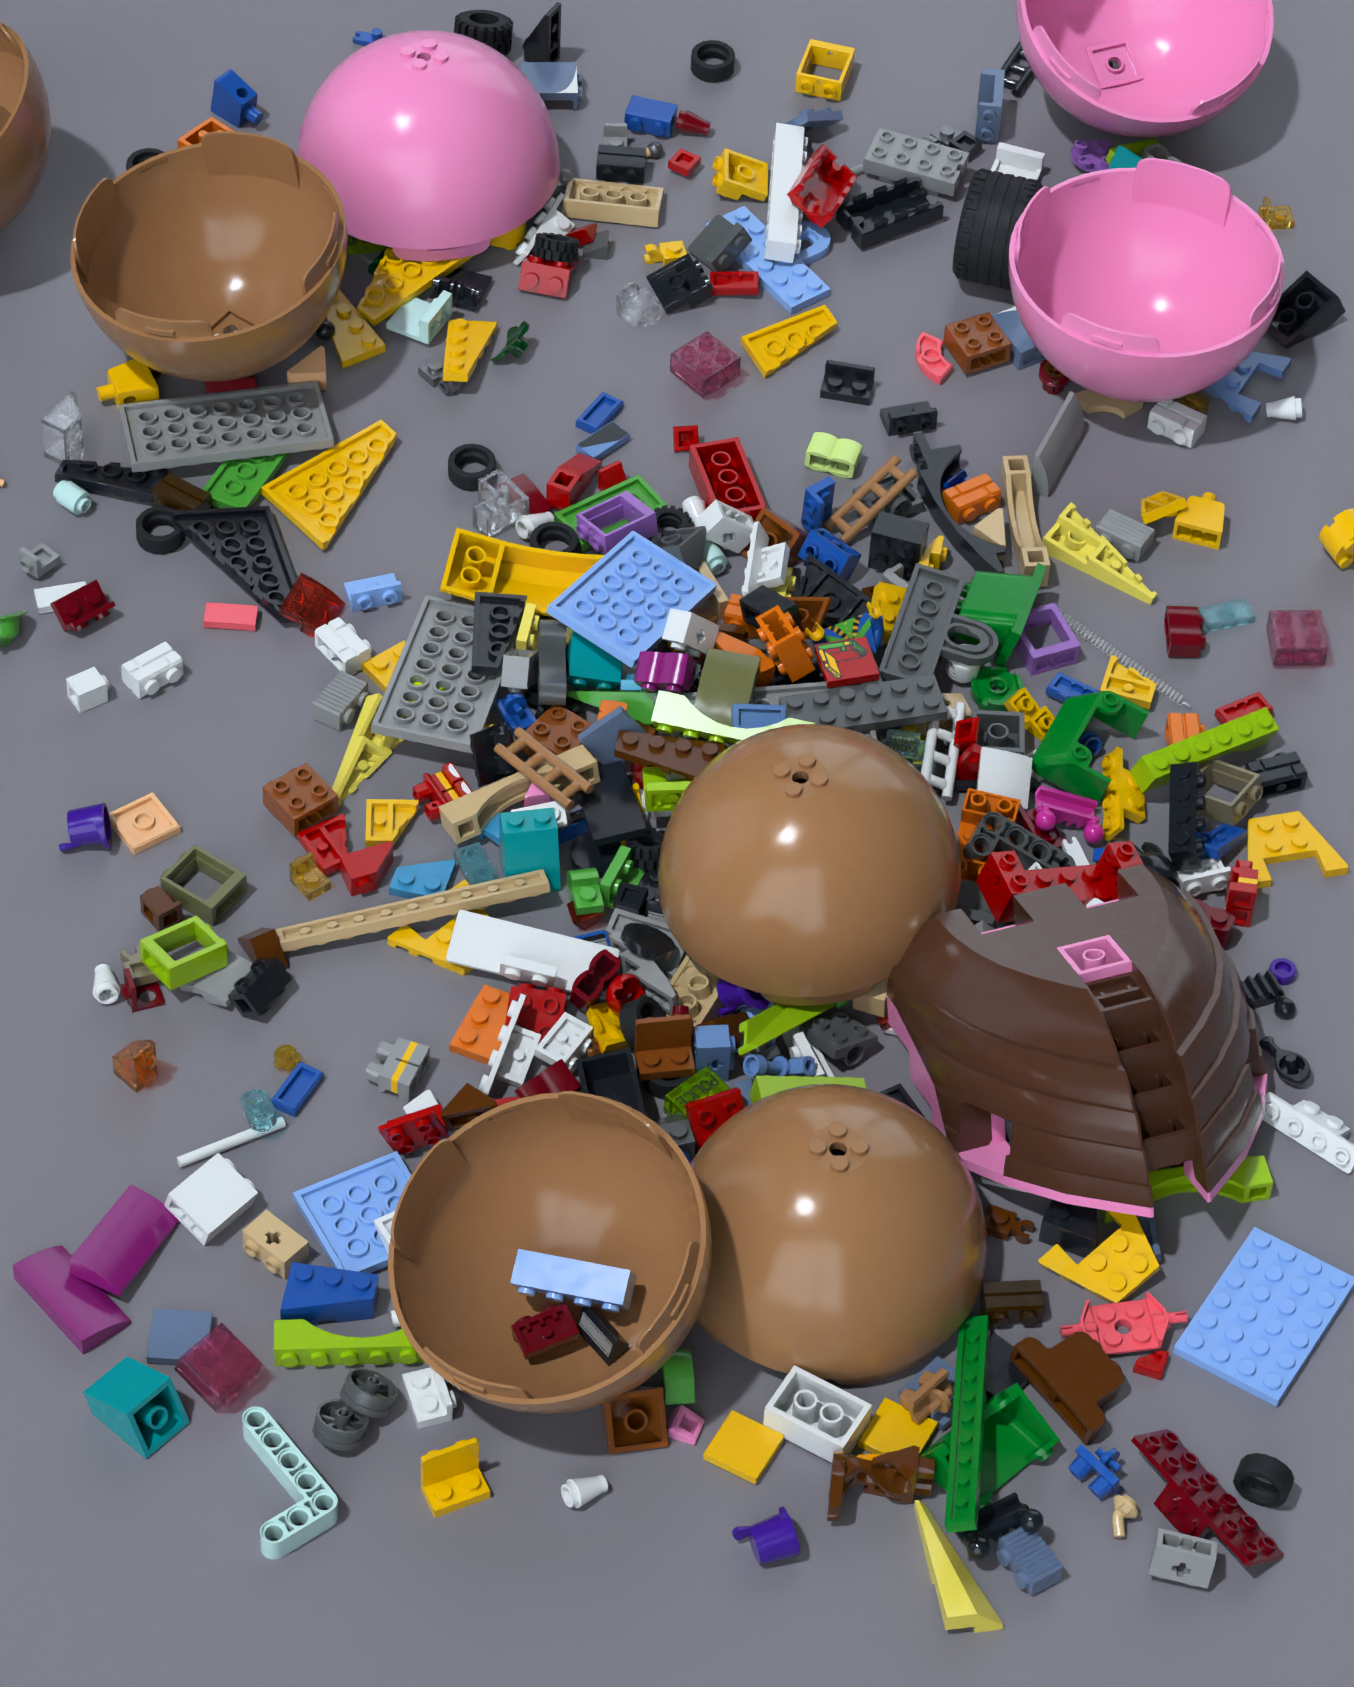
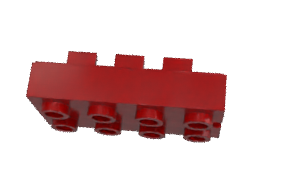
M824 144L811 155L787 193L791 202L804 211L808 219L820 228L834 217L857 179V176L845 164L840 167L834 161L837 159V156Z

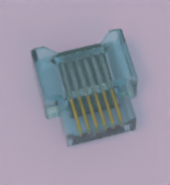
M887 729V735H881L880 742L906 758L921 773L926 744L924 740H920L921 733Z

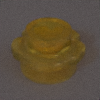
M292 1045L279 1046L274 1051L275 1061L273 1064L277 1069L291 1070L300 1062V1053H297Z

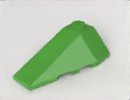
M568 691V697L600 708V703L603 700L625 702L627 704V713L635 721L642 724H652L654 696L658 695V692Z

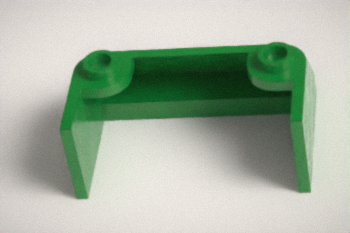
M1101 691L1067 698L1033 756L1032 770L1037 775L1074 795L1096 800L1099 804L1112 779L1088 767L1092 760V754L1086 746L1078 742L1091 717H1094L1135 739L1149 711L1112 691Z

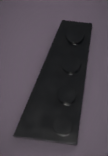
M63 459L55 472V482L59 483L62 480L72 481L79 487L92 491L138 499L139 501L153 502V488L159 482H162V479L168 474V469L132 472L130 467H121V463L110 462V464L98 466L96 461Z

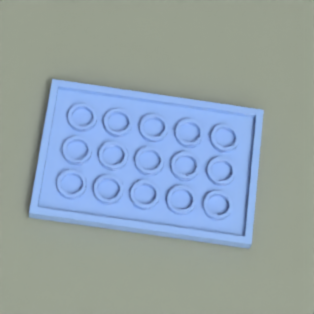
M631 531L550 603L546 613L633 668L638 663L641 651H651L663 640L662 636L671 608L693 613L715 592L718 584L640 534Z
M1254 1227L1175 1344L1173 1354L1277 1407L1354 1289V1277Z

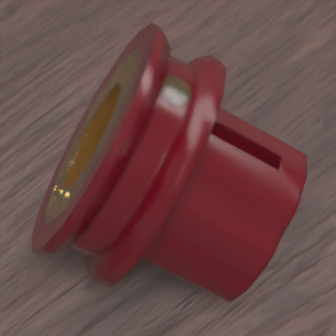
M1047 360L1040 364L1038 376L1042 382L1043 390L1052 395L1062 392L1064 385L1070 379L1055 369Z

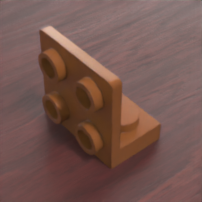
M676 1014L656 1018L647 1017L636 1020L634 1058L639 1081L695 1075V1065L691 1050L693 1021L691 1014Z

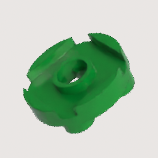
M988 666L982 668L975 679L973 677L970 693L974 702L978 704L979 710L1008 711L1004 703L1024 686L1018 674L1014 673L1013 675L1007 672V668L1002 666ZM993 687H998L1002 691H994Z

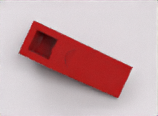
M579 453L560 465L546 485V500L549 505L562 510L575 504L601 467L602 461Z

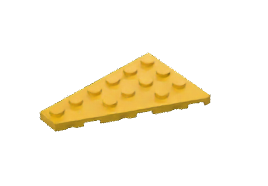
M392 247L386 248L384 258L380 260L374 272V278L370 286H367L365 296L361 298L357 306V311L375 327L396 312L400 306L430 288L434 277H446L475 255L443 261H408L398 258L393 253Z
M379 420L336 444L334 447L327 449L261 487V494L317 546L324 550L328 547L396 443L397 433L384 421Z

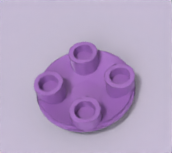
M1077 139L1070 152L1071 160L1078 168L1086 172L1107 170L1109 164L1105 157H1107L1109 149H1111V142L1106 139H1100L1099 141Z

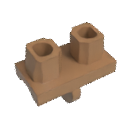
M941 1368L937 1373L926 1370L919 1377V1389L917 1391L906 1388L900 1394L902 1407L910 1411L912 1422L919 1425L936 1410L941 1413H947L952 1408L949 1398L953 1396L954 1392L948 1382L949 1372Z

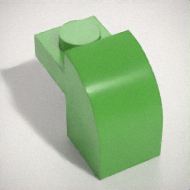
M594 867L567 871L566 889L570 906L575 908L576 915L604 912L597 869Z
M678 1348L673 1356L660 1368L665 1405L695 1403L690 1348Z

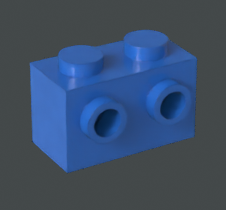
M824 528L810 529L797 555L804 560V564L807 566L806 559L811 554L846 581H849L862 554Z

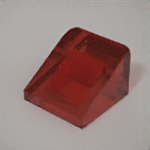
M573 901L567 903L573 924L583 931H586L606 917L605 912L576 915Z

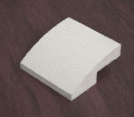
M982 747L980 750L976 790L1019 799L1026 811L1028 809L1033 758L1009 751Z

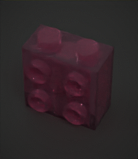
M706 331L671 353L670 372L704 398L710 393L716 392L726 383L735 380L740 375L741 357Z
M1270 610L1266 631L1273 666H1325L1328 644L1321 610Z
M221 1322L179 1358L174 1370L216 1411L222 1405L226 1408L238 1398L237 1392L243 1387L247 1390L259 1380L260 1376L258 1373L263 1364Z

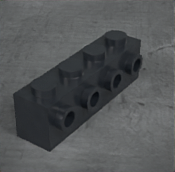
M1197 762L1170 765L1168 854L1176 871L1202 868V854H1205L1203 832L1206 831L1203 810L1206 809V799L1203 792L1204 788H1206L1205 772L1200 771Z

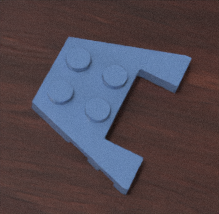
M1251 352L1231 373L1203 390L1215 399L1221 398L1228 403L1230 410L1240 412L1244 415L1243 419L1252 423L1260 411L1261 403L1245 397L1241 393L1257 370L1282 379L1291 365L1292 358Z

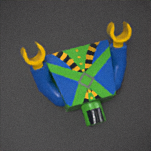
M879 599V606L872 609L869 601L866 603L870 617L867 612L825 629L818 622H815L817 630L811 633L808 628H805V632L812 639L814 646L815 644L866 636L874 656L877 654L876 650L881 647L884 632L882 614L884 613V606Z

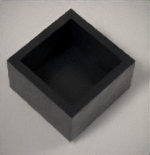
M880 511L871 532L868 568L885 572L888 568L901 563L904 566L903 577L911 578L915 564L919 563L922 554L927 548L929 523Z

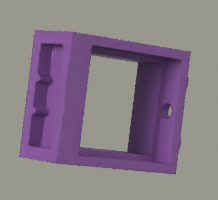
M627 490L576 514V532L578 536L603 555H606L631 531H635L646 539L658 534L656 513ZM623 518L630 522L607 534L600 530Z
M1054 602L1031 609L1023 632L1014 649L1030 676L1078 663L1081 645ZM1051 624L1061 643L1034 649L1024 630Z

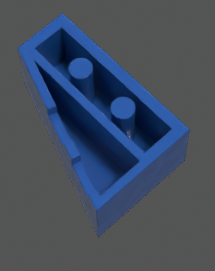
M292 1262L280 1309L281 1320L304 1319L310 1324L317 1326L318 1322L331 1320L342 1323L374 1319L379 1297V1275Z

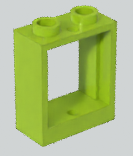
M197 915L140 940L141 962L170 991L228 966L227 953L229 948L226 941L216 935L211 926L207 923L205 924ZM196 940L205 948L177 961H174L167 954Z

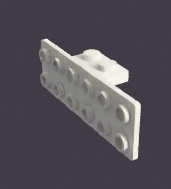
M459 910L446 961L502 975L511 980H522L540 987L560 988L571 993L575 979L582 972L589 969L591 960L598 952L606 949L618 958L620 950ZM607 990L602 992L600 1000L606 1001Z

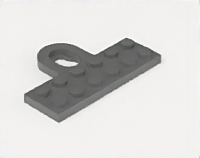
M919 563L915 564L879 667V673L883 680L891 681L934 674L939 657L970 666L987 664L995 657L998 648V637L993 629L980 621L954 614L965 582L964 577ZM951 633H962L977 638L980 643L977 645H958L953 643L948 638V635Z
M879 673V680L864 682L857 686L845 685L828 688V690L783 696L779 697L778 704L786 705V719L794 718L815 724L842 727L857 732L947 719V709L934 674L883 682Z

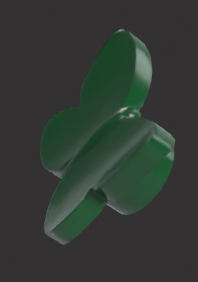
M523 321L519 328L514 326L508 330L507 343L502 351L491 359L493 363L498 362L509 352L517 358L526 350L529 342L522 336L529 329L527 322Z

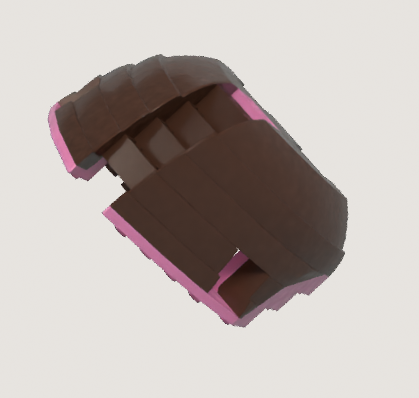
M1140 864L1117 870L1118 899L1085 907L1066 883L1013 895L1014 925L982 933L979 932L961 908L935 914L912 939L899 964L893 966L887 983L888 1023L909 1051L910 1079L931 1107L932 1124L954 1146L968 1170L1002 1185L1066 1204L1152 1218L1154 1217L1149 1172L1170 1165H1179L1184 1162V1174L1207 1203L1211 1202L1247 1157L1263 1119L1268 1073L1262 1048L1258 1044L1254 1011L1248 1005L1241 978L1231 957L1222 948L1207 915L1196 900L1188 892L1183 893L1172 881L1158 871ZM1005 1119L1017 1122L1012 1127L1010 1145L1006 1141Z

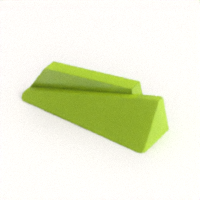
M775 1004L739 1024V1033L744 1034V1045L738 1048L739 1055L741 1056L835 1006V1004L803 1006Z

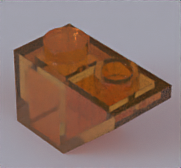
M152 1040L133 1041L112 1056L114 1074L136 1093L142 1088L150 1086L158 1077L155 1042Z

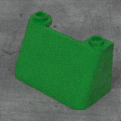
M1018 1383L998 1392L985 1402L979 1510L992 1504L990 1498L994 1495L993 1492L1028 1463L1035 1459L1042 1462L1053 1454L1054 1450L1052 1447L1060 1441ZM951 1430L919 1455V1457L935 1459L933 1481L946 1492Z

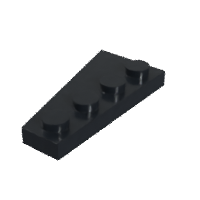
M475 592L471 673L498 675L503 663V655L507 653L527 603V595Z

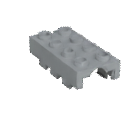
M879 128L864 158L863 172L879 176V181L890 184L905 177L907 180L919 177L922 180L921 188L924 189L926 194L938 197V194L941 193L953 197L959 186L960 178L963 177L968 167L969 152Z

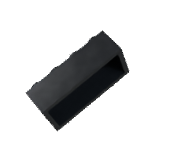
M631 1047L576 1060L582 1093L602 1096L621 1102L646 1116Z

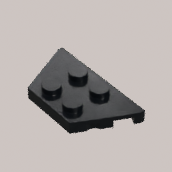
M811 554L807 556L806 571L804 576L801 577L800 592L796 597L831 598L832 602L821 626L823 629L867 612L869 614L866 606L867 602L870 601L871 604L872 601L869 596Z

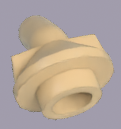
M1115 1495L1113 1498L1114 1511L1112 1514L1113 1537L1123 1538L1125 1537L1124 1518H1136L1139 1514L1138 1506L1128 1495Z

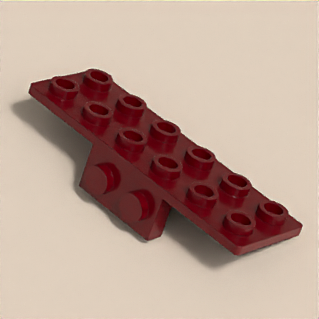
M1165 1429L1135 1435L1132 1438L1131 1442L1168 1481V1484L1158 1496L1154 1505L1180 1533L1204 1538L1208 1531L1212 1529L1247 1567L1282 1558L1284 1554L1277 1547V1543L1260 1529L1253 1517L1247 1515L1238 1505L1236 1498L1222 1488L1218 1483V1479L1199 1463L1196 1455L1184 1447L1175 1433Z

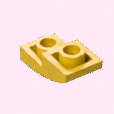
M939 535L928 545L921 556L919 564L939 570L940 562H946L948 547L943 546L944 536Z
M1025 687L1019 689L1004 703L1009 712H1024L1025 729L1040 741L1043 740L1055 719L1046 705L1040 708Z

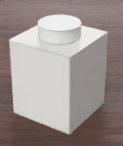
M95 667L66 678L67 696L79 713L108 702L107 690L110 689L109 682L105 675H100Z

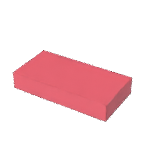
M206 602L203 627L256 631L258 606Z

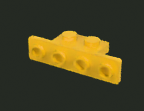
M1116 747L1111 753L1106 754L1101 764L1103 775L1112 779L1103 794L1102 827L1104 829V840L1108 842L1124 829V817L1137 824L1145 819V793H1142L1130 771L1123 768V749L1120 747Z

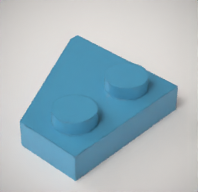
M451 859L397 867L389 886V894L411 899L447 891L456 869V860Z

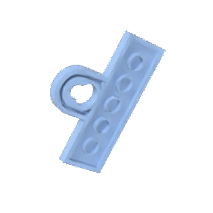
M745 206L722 216L733 225L738 222L752 238L750 244L735 260L746 271H759V284L790 314L830 296L831 289L806 266L823 258L829 252L831 238L829 232L824 227L820 228L812 222H801L802 232L800 240L811 241L813 245L800 250L799 254H794L793 263L764 259L766 226Z

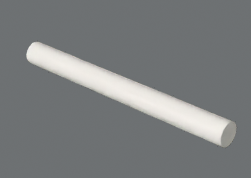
M282 1116L178 1156L176 1157L177 1163L182 1168L286 1127L285 1121Z

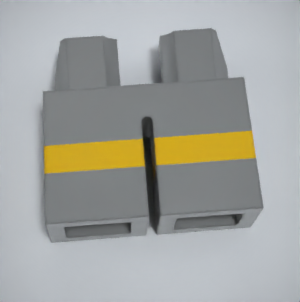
M399 1037L395 1044L381 1041L376 1051V1059L385 1062L382 1065L370 1061L366 1068V1079L378 1083V1092L388 1090L399 1094V1100L409 1103L430 1064V1047Z

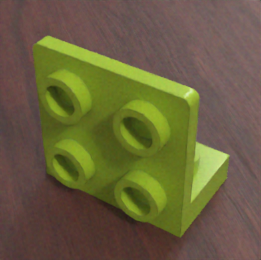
M658 767L642 768L646 812L673 811L691 781H686L685 779L666 780L665 773L660 772Z

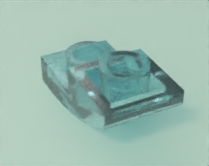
M480 842L454 850L453 856L469 885L498 879L491 860L487 861Z

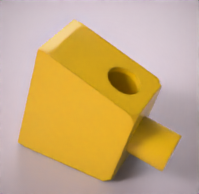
M135 359L110 368L107 371L108 384L96 387L99 401L114 399L118 409V405L159 400L158 385L149 368Z
M1211 492L1203 493L1202 497L1189 496L1186 501L1187 508L1182 509L1175 519L1172 539L1219 550L1223 532L1225 505L1222 502H1218L1216 495Z

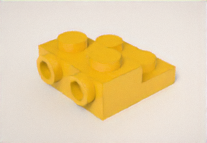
M724 148L720 156L715 157L712 169L717 172L713 177L712 186L716 187L717 194L737 201L743 194L749 198L764 202L768 196V163Z

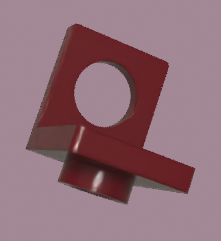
M129 968L123 969L124 984H120L121 993L124 1001L128 1000L132 1013L165 1005L158 982L135 987ZM151 991L156 997L150 1002H145L140 999V995L143 992Z

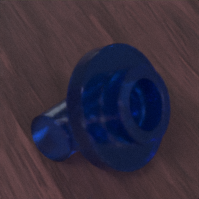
M960 469L954 475L946 477L942 482L943 491L965 482V478H967L966 471Z

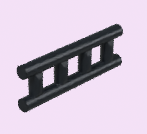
M1020 41L1000 69L1005 70L1004 86L1012 88V95L1015 97L1021 95L1034 75L1030 66L1025 67L1016 64L1019 58L1027 60ZM1011 71L1022 75V77L1018 81L1007 77V75Z

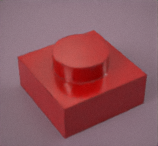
M680 148L668 161V169L689 177L701 164V157Z

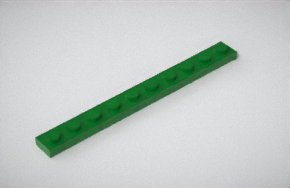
M988 1315L967 1317L958 1331L944 1524L947 1533L977 1530L991 1325Z

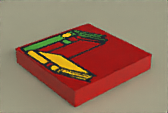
M866 636L815 644L814 652L827 688L879 680V671Z

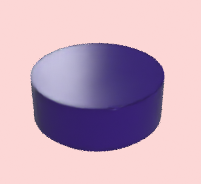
M1278 958L1271 962L1269 969L1281 986L1289 985L1295 980L1297 968L1292 961Z

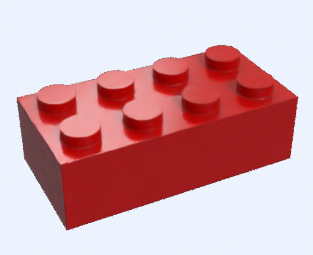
M739 437L690 445L689 469L699 495L706 503V508L715 500H719L752 516L753 521H755L761 509L767 507Z

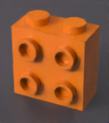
M777 605L755 618L760 626L756 631L763 643L768 642L765 644V649L773 661L778 660L775 664L782 676L787 674L793 683L815 670L811 659L815 657L807 644L803 646L805 637L798 626L793 628L796 624L789 612L783 613Z

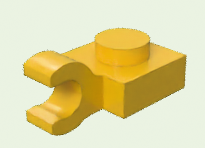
M683 241L659 243V247L655 244L645 245L647 254L644 255V260L646 264L663 262V265L666 266L686 255L687 252Z

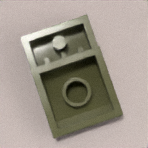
M709 648L702 669L694 707L715 722L732 727L731 705L753 704L755 688L760 674L761 657Z

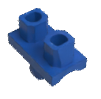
M510 693L507 695V698L496 699L494 705L504 722L508 724L513 736L516 728L521 727L526 730L536 721L522 694Z
M1082 1444L1075 1450L1077 1457L1068 1467L1069 1471L1080 1482L1092 1471L1097 1478L1088 1488L1100 1501L1112 1491L1118 1495L1123 1490V1487L1119 1484L1120 1480L1109 1470L1111 1468L1115 1473H1118L1122 1469V1466L1117 1462L1120 1452L1115 1448L1106 1452L1102 1447H1099L1095 1452L1100 1458L1098 1460Z

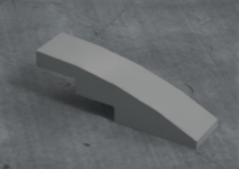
M618 930L614 931L609 935L610 947L620 950L618 959L622 961L623 973H630L639 978L640 985L645 991L642 997H652L660 1004L664 1011L672 1015V1007L678 1006L676 994L667 977L653 959H646L630 951L625 946L626 941H621V933Z

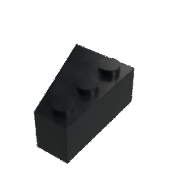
M1052 1199L1042 1219L1038 1241L1051 1246L1058 1244L1066 1252L1082 1258L1087 1257L1095 1249L1097 1209L1066 1204Z

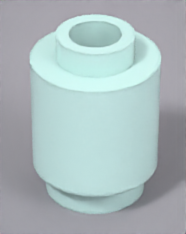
M60 481L53 491V496L56 498L57 503L75 515L85 513L91 507V494L72 481Z
M705 540L702 558L713 575L720 574L724 571L728 559L716 543Z

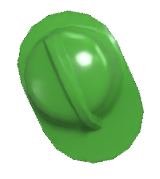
M27 610L0 617V646L10 645L13 638L19 635V617L27 613Z

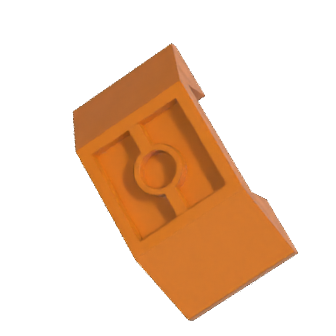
M968 788L957 836L960 837L961 879L976 882L988 859L987 857L984 862L964 858L963 856L964 846L975 826L988 812L1000 813L1016 823L1021 800ZM986 824V827L990 831H994L991 825ZM974 845L976 851L983 853L979 846Z

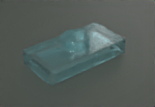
M1247 598L1198 608L1199 615H1203V626L1206 632L1255 622L1256 616Z

